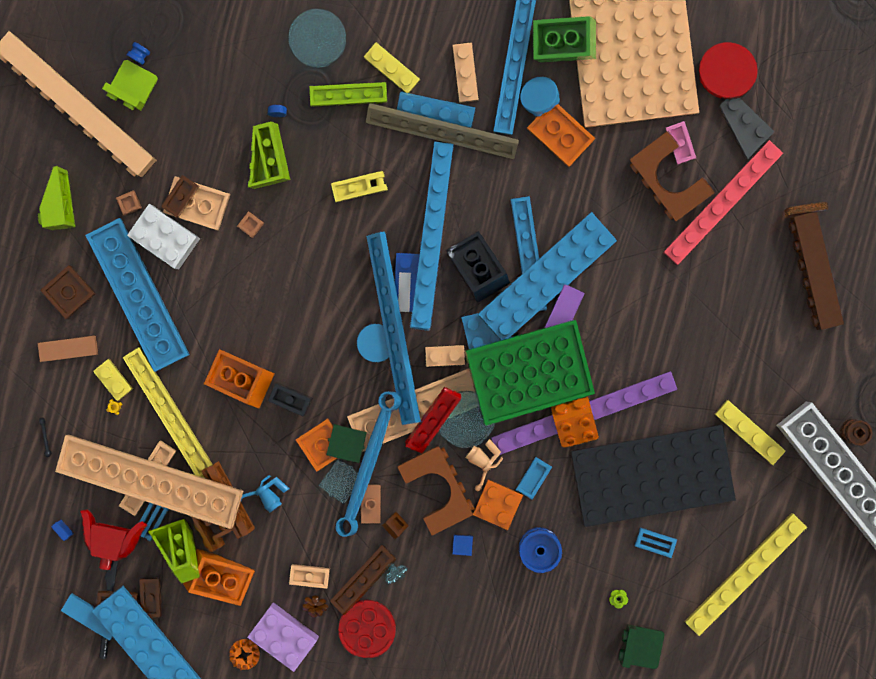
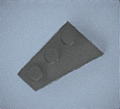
M726 98L719 106L746 160L775 132L740 98Z

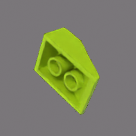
M58 166L53 167L40 205V213H38V221L43 228L59 230L75 227L68 171Z

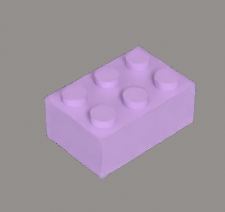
M273 602L247 638L294 672L314 646L319 636Z

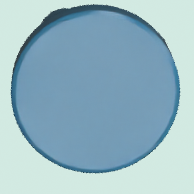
M536 77L524 85L521 90L520 100L528 112L534 116H541L552 110L560 102L559 90L551 79Z
M381 324L368 325L358 335V351L368 361L381 362L389 358L384 327Z

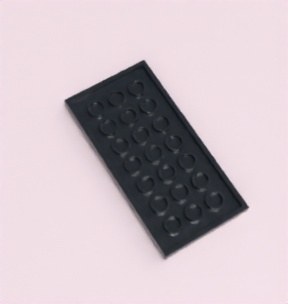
M723 425L571 451L584 527L736 501Z

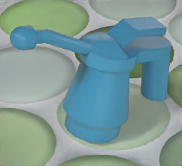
M269 475L261 481L260 487L256 491L242 494L241 499L255 494L259 495L264 508L270 513L282 503L280 498L269 487L274 484L283 493L290 488L277 477L263 486L264 482L271 477Z

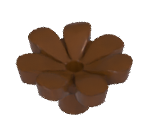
M317 595L312 596V600L306 597L304 599L305 604H303V610L308 611V614L313 618L322 616L323 611L328 609V605L325 604L326 600H318L319 597Z

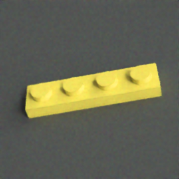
M726 400L715 413L721 421L771 465H774L785 453V450L729 400Z

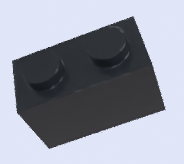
M275 383L268 401L298 415L305 416L313 398L280 383Z

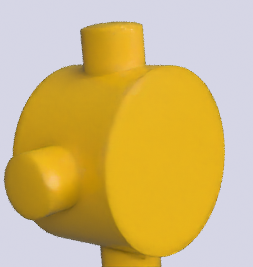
M113 399L109 400L110 403L106 411L118 415L122 403L113 401Z

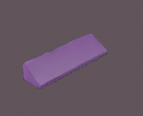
M564 285L545 328L573 320L585 293Z

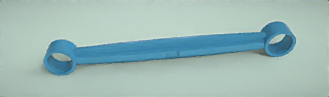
M384 392L379 397L381 411L366 448L345 517L340 518L336 523V531L340 536H352L358 530V523L355 518L371 479L391 413L397 410L401 404V398L396 392ZM389 394L394 398V405L391 408H388L385 403V399ZM345 520H348L351 524V531L349 533H346L343 529V522Z

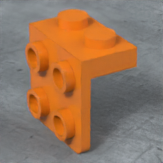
M588 397L551 407L562 447L565 448L599 438Z

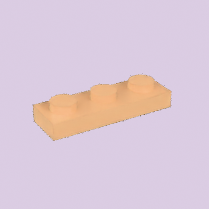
M472 43L453 45L459 103L478 101Z

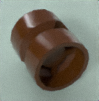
M856 419L845 421L840 429L843 440L858 446L867 444L873 435L872 428L867 422Z

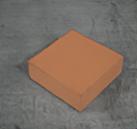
M134 190L116 198L124 216L142 209Z
M248 211L237 227L254 238L264 225V222Z

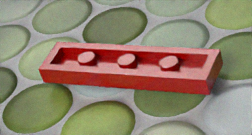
M444 387L422 417L421 422L417 424L405 441V446L423 453L462 399L461 394Z

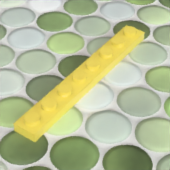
M141 347L135 349L123 357L124 361L194 474L204 478L201 471L211 466L212 462L157 373L152 369Z
M791 513L685 620V623L700 636L807 526Z

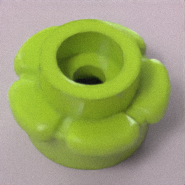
M624 590L612 591L609 598L610 604L614 605L615 608H622L623 605L628 603L626 592Z

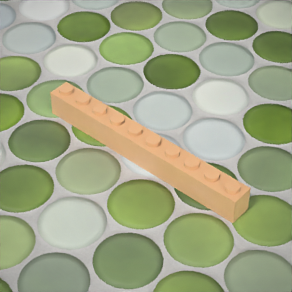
M8 31L0 40V59L5 63L9 61L13 65L11 69L19 76L21 74L27 77L25 81L33 88L37 86L42 90L40 94L48 101L52 99L56 103L54 107L61 113L67 112L70 115L68 119L76 126L80 124L84 127L83 132L91 139L95 137L99 141L97 145L104 151L110 150L113 153L111 157L119 164L123 162L127 165L126 170L131 175L143 177L157 161L13 33Z

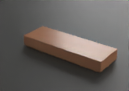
M96 336L38 343L40 362L98 355Z

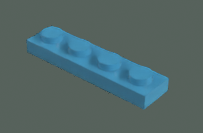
M400 92L397 110L470 128L472 127L475 107L406 92Z

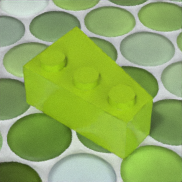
M185 519L148 531L181 583L200 577L193 531Z

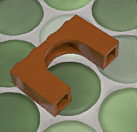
M667 131L630 159L632 162L630 166L636 174L639 172L642 175L643 179L641 181L647 189L651 187L654 191L653 197L659 205L663 203L666 207L665 213L670 220L674 218L677 221L715 192L704 177L681 192H670L660 185L657 179L659 163L680 147L671 133Z
M439 445L397 466L406 484L425 474L434 473L444 477L450 485L451 495L448 502L443 507L423 517L431 535L472 516V510L475 509L471 500H466L463 494L466 490L462 482L458 483L455 478L458 474L453 464L449 466L446 460L449 456L445 448H440Z

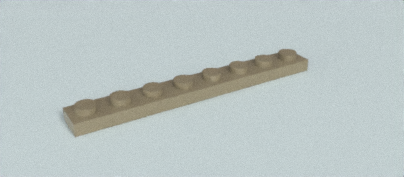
M371 103L368 107L366 123L506 158H515L519 142L517 139Z

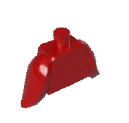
M89 510L80 511L85 545L91 551V556L101 558L99 568L103 570H111L112 560L118 561L129 556L137 546L144 529L148 525L141 521L132 529L104 523H96L95 517Z

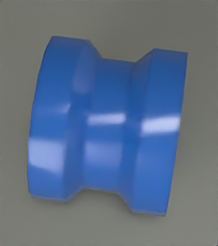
M134 42L132 50L128 51L126 55L143 65L145 57L151 52Z

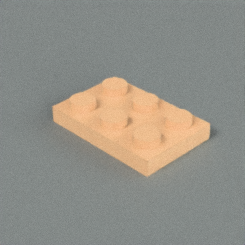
M174 177L170 192L180 179L179 177ZM196 183L200 187L179 218L219 231L230 194ZM164 209L163 213L174 216Z

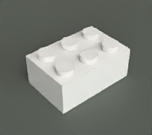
M151 204L146 207L127 235L178 270L200 240L198 236Z

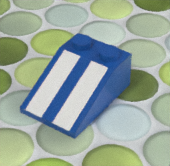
M396 253L395 287L400 312H413L420 254Z

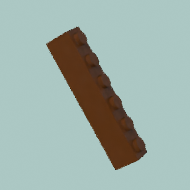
M817 212L790 218L789 230L791 234H794L795 241H793V247L799 255L798 267L803 272L802 284L808 292L807 304L812 309L813 316H811L813 326L816 327V330H823L844 325Z

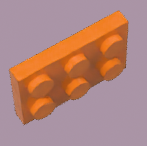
M559 104L555 105L549 112L537 116L527 127V130L568 167L595 140V137Z

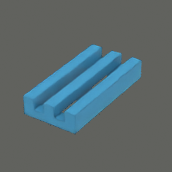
M149 503L140 522H145L154 506L153 503ZM156 506L141 537L152 541L153 538L147 532L160 508H163L164 510L153 529L159 528L169 510L168 508Z
M640 527L634 546L672 558L677 539ZM643 533L672 542V544L668 545L644 537ZM643 540L670 550L668 553L640 542Z

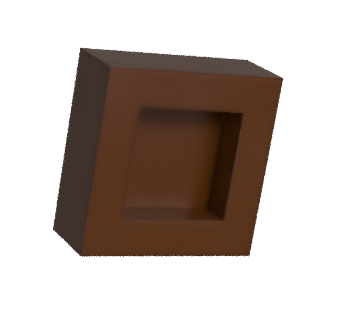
M395 512L382 526L396 539L409 525Z

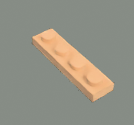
M159 441L148 460L168 466L177 450ZM125 495L119 506L136 516L145 501Z

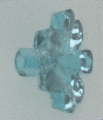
M392 564L388 568L389 574L385 576L387 584L395 583L398 577L403 579L406 576L404 572L408 568L404 565L396 567Z

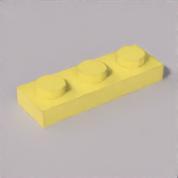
M375 43L364 56V59L406 93H410L420 81L415 74L378 43Z

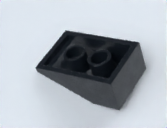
M479 231L446 250L477 303L510 284L506 271Z

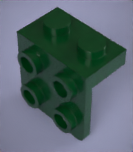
M627 624L626 630H623L622 633L623 647L618 653V660H620L622 667L630 668V665L657 669L664 633L659 630Z

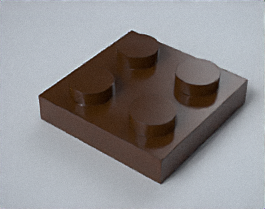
M68 265L40 290L65 319L73 315L96 294L71 265Z

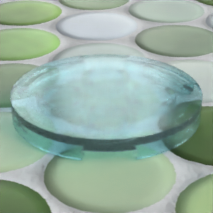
M311 9L300 14L292 23L289 30V44L293 54L303 64L311 67H325L342 55L346 46V32L340 19L333 13L324 9Z
M459 391L457 393L461 394L462 399L439 431L448 442L456 447L471 448L483 443L493 431L495 423L487 426L484 425L476 392Z

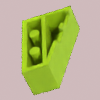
M271 121L253 126L252 159L249 168L251 170L248 188L256 189L290 180L278 124Z

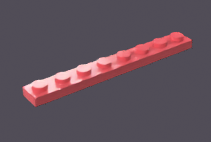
M770 140L767 141L663 253L678 265L779 159L783 152Z

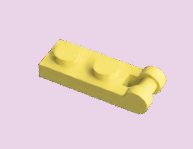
M380 171L331 183L335 202L387 191V185L384 184L383 180L385 177L384 172ZM376 180L377 186L371 187L370 181Z

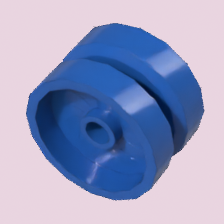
M535 527L529 529L522 535L519 541L518 551L521 560L528 569L534 572L545 573L551 571L559 564L562 558L560 541L547 528ZM542 547V553H538L537 549Z

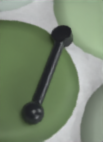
M40 418L39 423L42 428L45 445L44 455L50 457L52 452L49 450L45 418Z

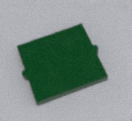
M334 424L331 438L328 439L329 446L326 455L359 463L362 450L365 449L363 445L367 432Z

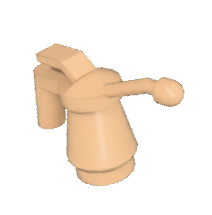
M490 439L485 445L494 454L491 459L481 448H477L475 445L465 457L470 463L482 468V471H484L480 484L475 487L476 491L481 490L487 471L491 468H496L503 460L501 457L496 464H493L501 451Z

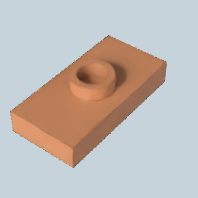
M368 484L361 503V523H381V484Z

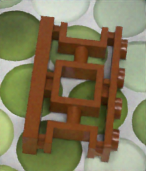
M219 461L201 471L205 479L233 487ZM241 501L235 519L236 524H234L233 528L229 529L218 525L221 531L215 535L209 526L213 523L191 516L195 529L200 532L203 543L210 552L225 545L221 536L234 531L238 539L255 529Z

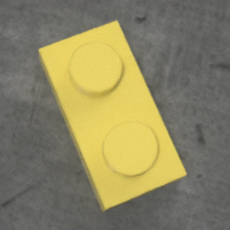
M110 359L93 371L116 401H119L133 390L132 386Z

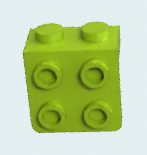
M124 60L111 85L106 82L102 89L107 92L106 96L114 101L120 99L124 101L123 105L131 110L137 108L141 111L158 77L129 60Z

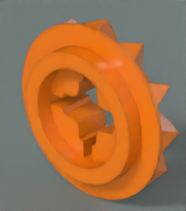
M248 639L236 641L229 651L230 661L234 667L240 670L251 669L256 666L260 658L258 646ZM242 649L245 653H250L247 656V662L243 657H238L242 653Z

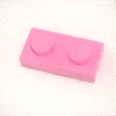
M685 122L666 127V130L671 133L680 145V147L673 151L677 164L696 159Z

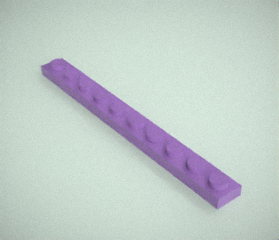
M671 371L590 400L594 420L675 391L677 386ZM552 414L495 435L491 439L501 451V455L558 433Z

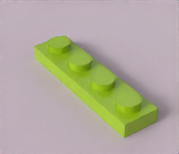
M386 82L309 86L311 107L387 103Z

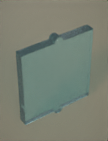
M338 458L319 486L328 492L330 497L333 496L344 504L352 493L358 472L353 469V466H348Z

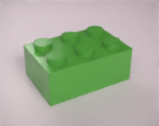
M590 16L533 20L534 60L538 62L596 59V20Z

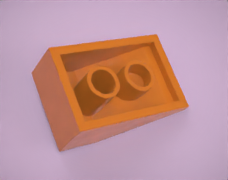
M219 349L204 384L245 404L260 408L275 373Z
M197 549L196 556L200 577L184 582L183 585L189 593L241 606L255 571L214 553Z

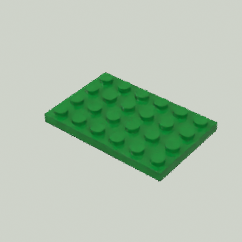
M570 320L464 350L485 426L595 394L576 320Z

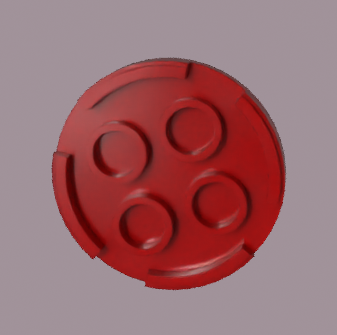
M731 42L719 43L711 47L702 57L699 66L700 81L703 87L710 94L718 98L736 99L745 95L754 85L758 72L756 60L751 52L745 47Z
M358 601L346 615L341 616L338 628L339 638L344 648L354 656L363 658L377 657L386 652L393 643L396 633L394 617L386 606L377 601Z

